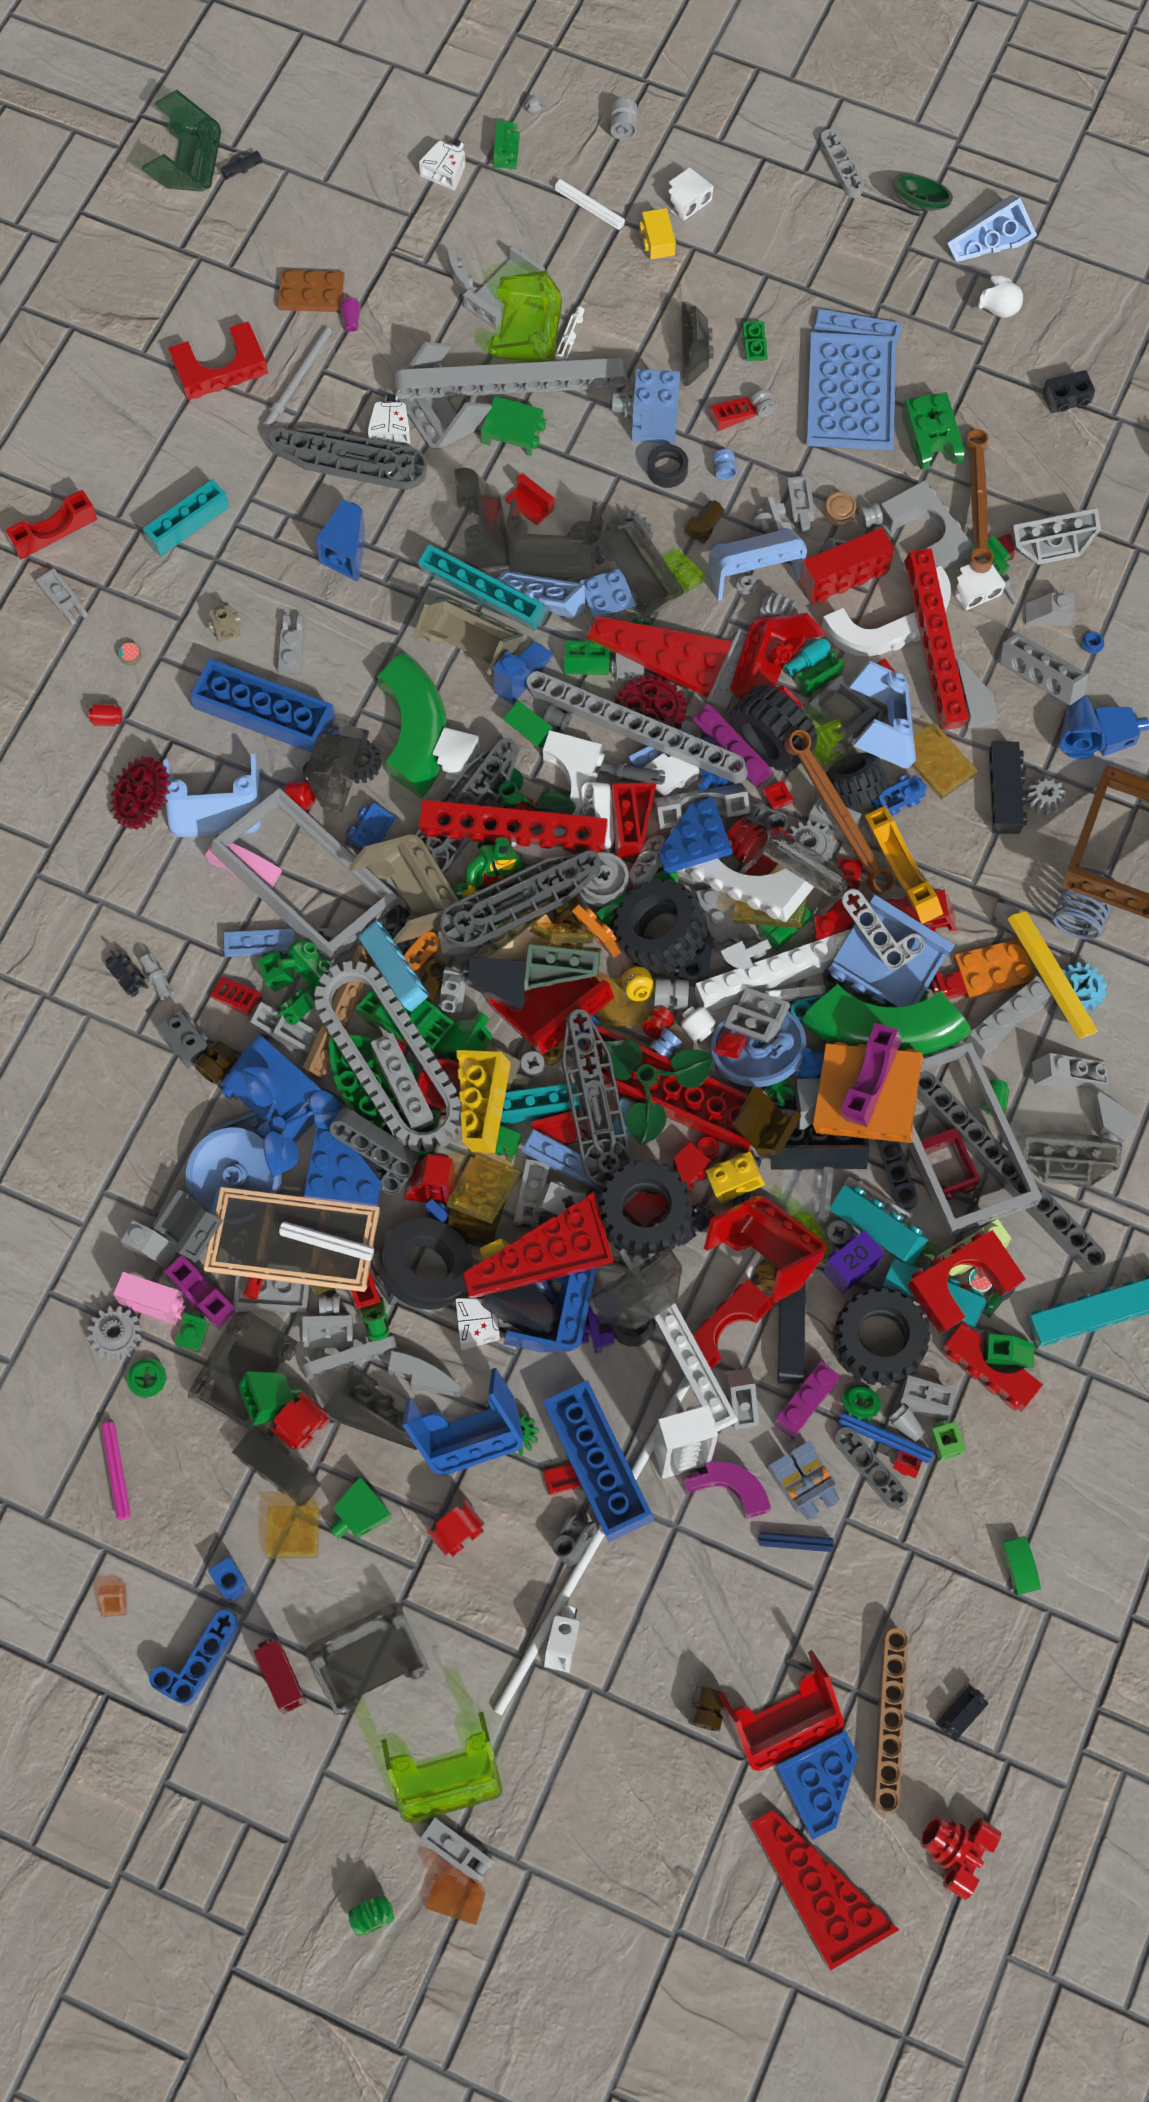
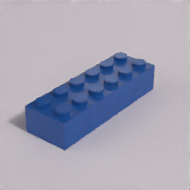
M212 659L208 660L190 695L193 707L196 710L316 755L335 719L333 704Z
M586 1380L542 1401L607 1542L609 1543L653 1522L651 1510L589 1381Z

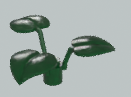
M492 766L489 772H497L499 768ZM516 768L513 769L510 781L505 782L502 779L493 791L496 795L500 793L502 797L500 800L504 801L502 804L503 808L515 807L523 800L538 812L572 815L576 809V805L570 798L559 793H546L539 798V806L534 805L523 793L520 794L519 792L524 780L521 772ZM487 822L484 828L492 830L497 824L495 822ZM512 824L509 825L507 830L515 832L514 826ZM484 839V842H478L477 847L480 849L482 846L495 845L493 840Z
M629 1040L604 1042L610 1052L615 1078L618 1080H628L634 1071L637 1073L638 1080L645 1086L647 1105L645 1103H636L628 1110L626 1115L628 1129L639 1144L653 1141L661 1134L666 1125L667 1115L665 1109L661 1105H651L650 1087L658 1082L659 1075L672 1077L677 1075V1080L681 1086L696 1088L706 1081L714 1062V1057L709 1053L688 1049L678 1052L671 1059V1066L675 1070L674 1072L661 1071L660 1069L655 1070L649 1064L640 1066L643 1061V1053L636 1043ZM602 1049L603 1062L606 1064V1055Z

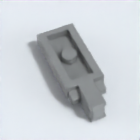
M809 476L787 477L792 519L794 523L799 522L800 534H809L810 521H814L815 513Z

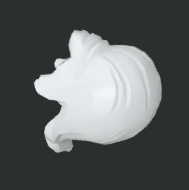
M991 276L990 279L995 283V286L987 288L982 292L977 305L978 310L982 308L988 309L1000 318L1011 317L1018 313L1023 304L1021 288L1008 277Z

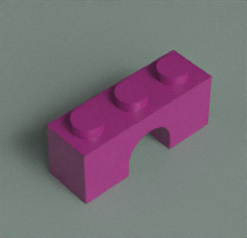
M183 1255L164 1271L168 1280L217 1329L236 1313L233 1305L216 1288H212Z
M820 1361L776 1418L774 1425L794 1440L822 1401L824 1402L838 1384L841 1376Z

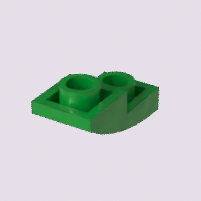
M764 321L743 322L746 361L767 360Z
M1022 1536L1002 1541L1001 1546L1005 1567L1010 1569L1014 1594L1022 1595L1041 1590L1038 1571L1027 1538Z

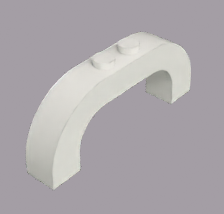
M940 565L936 567L946 612L951 595V586L947 574ZM844 608L823 617L822 629L828 639L839 649L856 656H877L891 650H899L911 641L917 642L921 640L915 612L877 629H864L855 625Z

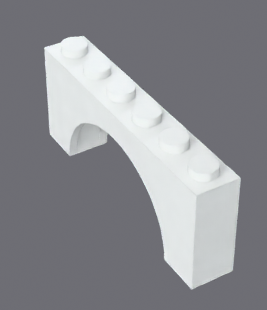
M549 730L543 748V760L555 765L565 775L571 789L570 799L576 805L572 815L582 816L581 788L585 782H597L598 773H596L598 766L601 767L605 754L602 753V744ZM540 828L537 830H531L530 832L532 834L537 835L540 834L543 829ZM559 828L553 834L561 837L565 835L566 831ZM515 842L511 844L514 851L520 855L523 863L535 865L548 858L573 854L570 851L563 850V847L553 846V849H543L535 844H530L529 847L518 846ZM558 864L548 865V866H546V867H544V868H545V869H549V868H552V867H554V866H556V865H558Z
M718 858L677 871L679 873L684 872L692 876L694 880L704 882L714 890L722 891L734 900H741L751 908L759 909L767 913L771 918L780 919L784 922H787L818 883L815 868L798 860H795L787 868L777 873L764 876H749L737 873L726 867Z

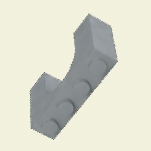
M925 481L881 504L880 509L883 523L890 532L913 520H926L939 528L942 539L926 548H932L936 567L941 565L944 571L971 557L974 547L970 536L965 535L960 523L953 519L947 506L941 503L935 490L929 487Z

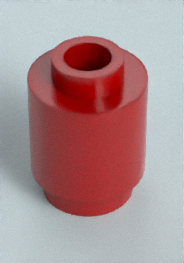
M94 703L93 708H89L88 718L89 721H93V726L116 727V724H122L123 714L121 706Z

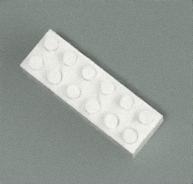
M695 1404L688 1407L686 1412L677 1414V1411H671L663 1414L662 1418L658 1419L654 1454L662 1479L704 1468L705 1463L711 1462L718 1433L709 1405L703 1407L702 1404Z

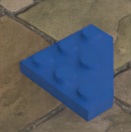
M714 797L692 803L659 850L665 874L733 854Z
M316 1126L304 1197L378 1207L381 1181L357 1151L336 1139L331 1134L330 1129L324 1130Z
M846 1731L776 1766L811 1840L835 1829L839 1820L850 1778L858 1757Z

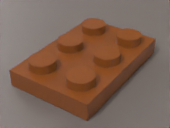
M281 270L278 309L341 312L340 305L343 300L345 281L344 272Z

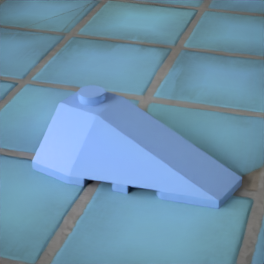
M1010 195L994 205L946 243L954 260L957 262L991 252L995 253L1000 250L1019 247L1037 235L1021 199Z
M504 571L496 579L542 603L546 610L556 615L573 619L577 618L586 609L584 584Z

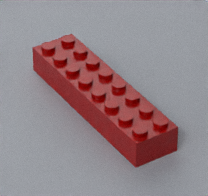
M596 1026L604 1042L627 1040ZM587 1043V1045H586L584 1051H587V1050H588V1043ZM600 1044L596 1045L599 1062L600 1064H604L602 1058V1047L600 1046ZM638 1045L643 1053V1061L640 1066L649 1064L655 1070L675 1071L671 1066V1059ZM591 1056L580 1057V1059H588ZM586 1062L583 1071H588L589 1074L593 1069L588 1067ZM606 1067L601 1068L605 1088L612 1087L609 1072ZM633 1071L632 1076L628 1080H618L615 1078L619 1096H624L647 1105L645 1086L638 1080L636 1072ZM659 1075L658 1082L650 1087L651 1105H661L665 1109L667 1118L701 1134L713 1137L717 1141L743 1153L751 1150L752 1145L732 1126L748 1097L747 1094L710 1077L699 1087L686 1088L679 1084L677 1075L674 1077Z

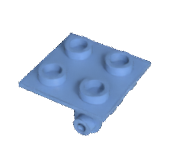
M621 568L579 581L580 584H584L585 600H587L594 619L596 616L602 617L636 607Z

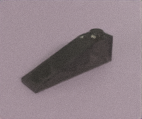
M351 1365L323 1409L330 1417L344 1425L417 1450L414 1442L402 1426L404 1412H399L392 1404L394 1400L389 1395L385 1397L376 1388L378 1383L354 1365Z

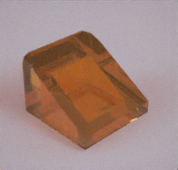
M126 1584L101 1586L98 1592L100 1616L126 1615Z

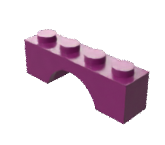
M710 704L705 706L692 719L718 747L740 755L744 759L748 770L747 778L756 788L774 773L769 765Z
M875 1023L867 1042L866 1056L861 1073L855 1085L849 1088L841 1108L845 1121L868 1127L901 1043L900 1034L897 1029Z

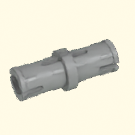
M149 953V955L142 956L139 962L148 975L147 980L150 984H153L160 999L166 1000L172 997L174 991L165 978L166 973L160 969L153 954Z

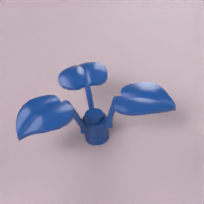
M262 1067L245 1068L242 1070L250 1099L256 1105L262 1107L269 1106L272 1103L268 1113L264 1116L266 1121L259 1125L258 1132L264 1138L263 1150L268 1169L272 1177H276L294 1167L299 1159V1151L295 1142L290 1138H284L283 1132L285 1127L313 1115L315 1125L318 1128L327 1130L330 1129V1125L337 1112L343 1108L340 1102L329 1092L317 1091L309 1098V1107L312 1111H308L285 1122L282 1117L271 1116L277 1105L276 1097L281 1095L283 1090L279 1078L272 1071Z

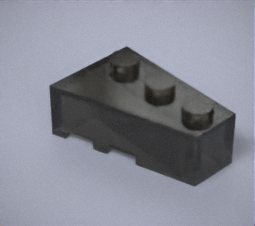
M250 1429L232 1453L240 1462L261 1478L277 1487V1490L283 1495H288L296 1505L303 1509L321 1486L306 1469L308 1464L298 1456L295 1459L290 1457L289 1454L291 1452L280 1443L277 1446L271 1443L273 1439L263 1431L258 1434Z

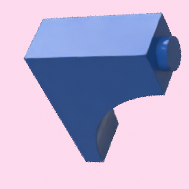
M535 641L525 652L517 657L506 651L493 667L495 694L513 705L527 689V677L533 672H541L552 659L553 653Z

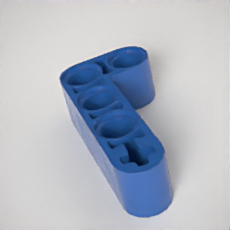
M227 1610L217 1612L181 1673L178 1675L166 1667H157L149 1676L151 1686L180 1705L189 1706L193 1704L239 1627L237 1618ZM222 1619L228 1620L231 1626L223 1628L220 1622ZM215 1630L218 1633L221 1632V1634L224 1636L223 1640L218 1635L214 1634ZM211 1640L218 1641L217 1650L213 1653H208L206 1651L207 1643ZM197 1663H203L205 1666V1670L200 1676H194L192 1673V1669ZM162 1673H167L169 1676L168 1683L165 1686L159 1687L157 1685L158 1676ZM184 1686H189L191 1689L190 1696L187 1699H180L179 1690Z

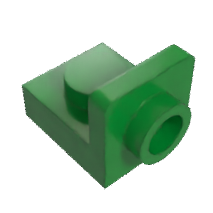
M192 1311L190 1314L182 1313L181 1318L183 1322L175 1345L199 1353L209 1324L204 1319V1315Z

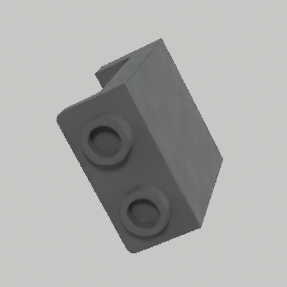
M176 1188L152 1224L151 1229L170 1241L179 1254L196 1262L223 1220L194 1196Z

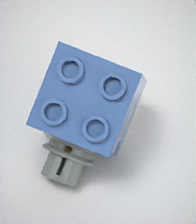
M637 369L635 389L633 391L627 389L626 393L613 392L612 412L625 413V417L630 415L633 418L632 441L675 444L680 372Z

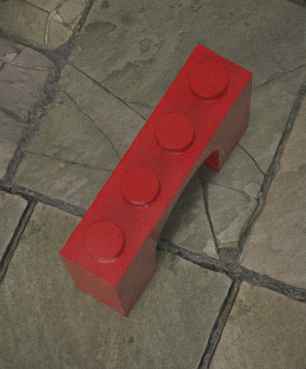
M249 321L229 327L231 341L237 354L234 360L223 368L210 369L199 364L188 341L168 347L172 364L187 400L197 399L203 395L218 392L224 388L239 385L245 381L268 374L266 360Z
M993 1229L986 1234L983 1230L971 1238L973 1242L967 1246L964 1243L959 1244L951 1250L952 1255L946 1259L942 1255L931 1262L933 1267L925 1271L921 1268L911 1275L912 1280L907 1286L940 1335L966 1318L948 1289V1275L952 1268L959 1265H970L978 1268L985 1274L1000 1297L1026 1280Z

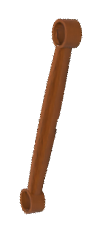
M973 429L967 434L965 447L971 453V503L975 546L971 554L970 567L977 573H986L992 567L994 555L988 549L987 488L984 452L987 449L989 436L981 429ZM971 440H980L983 443L976 444L973 443ZM985 558L986 560H988V562L980 563L975 559Z
M803 730L789 733L784 740L785 749L792 755H798L827 809L868 872L867 884L869 889L874 893H883L891 890L894 885L893 874L887 869L880 868L855 821L810 751L811 738L809 734ZM794 735L800 736L803 740L801 751L795 749L792 745V737ZM878 873L884 875L886 879V886L883 889H880L875 882Z

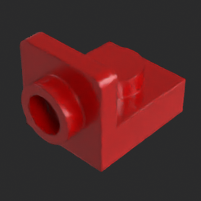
M839 858L835 887H840L842 890L849 888L858 889L862 863L857 860Z
M960 971L945 975L936 972L930 983L934 995L941 991L948 999H953L967 994Z

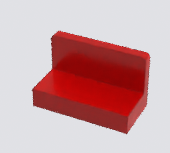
M521 473L516 478L517 488L506 497V502L538 526L555 510V498L524 473Z
M575 1110L576 1116L579 1118L578 1110ZM571 1112L531 1122L532 1130L534 1129L564 1146L577 1143ZM578 1121L581 1141H584L581 1125Z

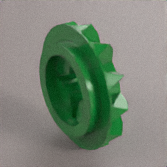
M148 1358L141 1359L135 1362L128 1370L127 1385L135 1396L146 1399L156 1396L161 1390H164L167 1380L166 1371L158 1361ZM148 1369L150 1376L155 1379L149 1381L146 1388L145 1383L137 1378L145 1377Z
M863 1385L848 1387L841 1398L843 1409L849 1412V1417L854 1415L858 1417L859 1421L862 1418L869 1421L872 1417H876L881 1408V1401L878 1395L872 1389ZM857 1400H859L860 1403H865L864 1408H862V1406L859 1404L856 1405Z

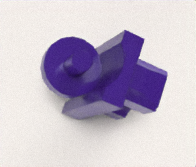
M593 1304L589 1305L587 1312L589 1326L585 1324L582 1344L589 1343L588 1335L591 1334L595 1354L602 1353V1348L615 1344L612 1330L599 1332L598 1324L610 1322L608 1308H594Z

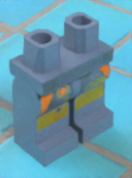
M811 1441L793 1450L790 1455L788 1453L769 1465V1473L793 1505L792 1507L796 1513L800 1511L808 1521L820 1514L814 1503L821 1498L827 1508H831L839 1502L840 1499L835 1490L836 1483L817 1455Z

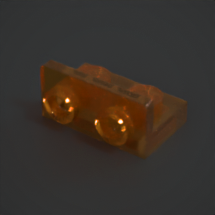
M442 1873L441 1878L435 1876L426 1909L477 1926L486 1893L481 1891L483 1886L467 1881L466 1886L456 1883L457 1877Z

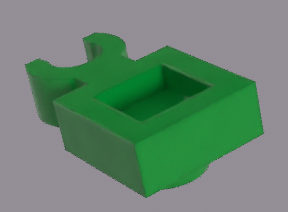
M787 1078L776 1084L761 1087L768 1097L775 1094L777 1096V1103L782 1107L785 1106V1100L782 1096L787 1095L792 1100L795 1099L793 1089L785 1087L788 1085Z

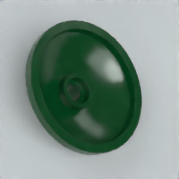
M900 174L894 178L892 183L895 193L915 211L941 210L950 206L953 200V195L949 189L939 182L924 176Z

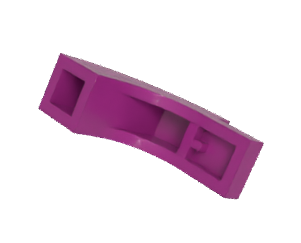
M728 1462L705 1463L704 1469L706 1474L702 1475L701 1471L687 1475L688 1479H685L683 1482L686 1494L709 1487H723L730 1490L739 1499L745 1520L770 1513L771 1506L763 1486L753 1474L738 1465Z

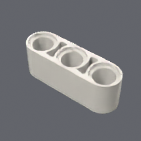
M585 782L581 788L582 816L607 818L608 828L605 849H609L614 843L611 787L607 783ZM583 831V839H586L589 833Z

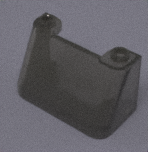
M454 469L458 508L464 506L469 510L470 516L479 515L480 524L469 526L464 532L466 564L481 572L500 570L507 567L510 561V554L499 493L473 469Z
M250 1311L236 1312L192 1384L187 1397L233 1423L248 1429L253 1424L238 1388L245 1373L249 1371L274 1373L279 1363H283L286 1360L290 1361L296 1352L294 1347L298 1341Z
M399 1603L386 1605L316 1640L306 1648L310 1664L335 1716L349 1714L355 1709L358 1697L403 1674L406 1678L411 1677L414 1680L422 1677L426 1673L425 1671L430 1669Z

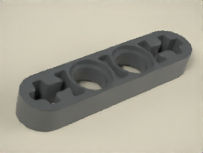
M843 1427L839 1429L834 1438L837 1449L889 1508L894 1510L902 1508L908 1500L906 1489L852 1428ZM841 1434L844 1436L850 1435L852 1437L850 1443L854 1447L857 1443L860 1445V1447L853 1451L852 1455L848 1452L852 1449L848 1443L842 1444L840 1442L842 1439ZM859 1452L868 1454L869 1463L866 1465L858 1464L855 1458L856 1454ZM874 1472H883L886 1476V1482L881 1485L876 1484L872 1479ZM890 1482L894 1484L890 1488L893 1491V1493H901V1503H899L898 1501L892 1502L890 1500L892 1494L889 1490H887L885 1493L882 1492V1490L885 1489Z

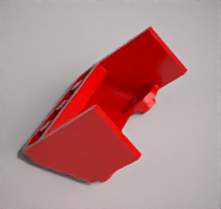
M808 613L756 619L748 629L730 686L731 692L737 698L742 699L754 686L765 684L777 688L778 691H783L786 693V696L792 698L799 707L803 708L800 701L785 686H777L783 664L775 666L771 658V652L777 644L781 643L786 646L790 643L793 646L791 653L795 654L803 647L806 638L824 637L825 632Z
M761 1196L753 1197L712 1217L704 1245L706 1251L722 1243L727 1244L736 1251L752 1247L777 1266L780 1270L777 1272L770 1298L772 1303L801 1289L824 1257L827 1248L826 1243L771 1200Z
M813 1650L808 1651L813 1670L803 1674L797 1684L799 1693L754 1715L748 1706H738L733 1709L724 1693L719 1695L732 1731L747 1762L754 1771H763L836 1735L844 1726V1720L830 1677Z

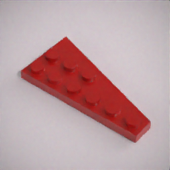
M594 1192L579 1203L570 1206L563 1213L549 1219L525 1234L518 1241L504 1247L497 1254L490 1258L488 1257L464 1272L463 1278L469 1299L613 1264V1256Z
M774 1810L750 1823L830 1971L900 1930L811 1845L798 1835Z

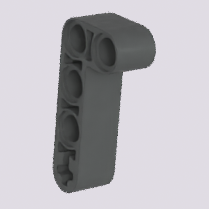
M340 1109L330 1125V1132L336 1139L386 1170L381 1179V1189L383 1192L394 1195L402 1189L411 1177L419 1160L417 1152L411 1150L407 1145L404 1146L396 1138L350 1109Z

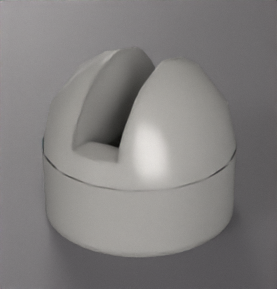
M532 95L526 101V109L531 114H536L543 109L542 104L535 95Z

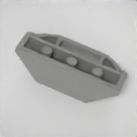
M1098 508L1065 512L1026 520L1012 525L1015 547L1037 565L1081 556L1094 537L1101 531Z

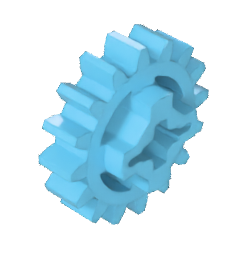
M1077 962L1075 968L1072 965H1068L1066 971L1062 970L1085 1010L1089 1008L1091 1011H1094L1096 1005L1100 1006L1103 1002L1102 998H1105L1107 995L1105 991L1107 983L1101 982L1105 977L1104 974L1097 975L1098 968L1090 970V964L1088 963L1085 968L1081 967L1080 962ZM1084 984H1086L1084 988H1082V989H1080L1078 992H1076L1078 988H1080V987H1082Z

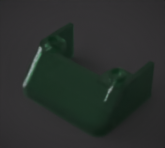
M175 90L157 100L154 105L170 117L169 130L179 140L176 160L174 162L167 155L162 154L144 164L141 169L165 188L203 192L212 185L221 138V128L214 118L180 91Z

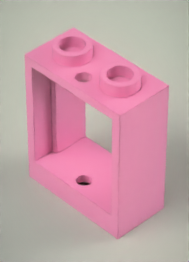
M122 1272L113 1294L121 1307L173 1325H177L179 1319L182 1320V1313H185L187 1308L178 1290Z

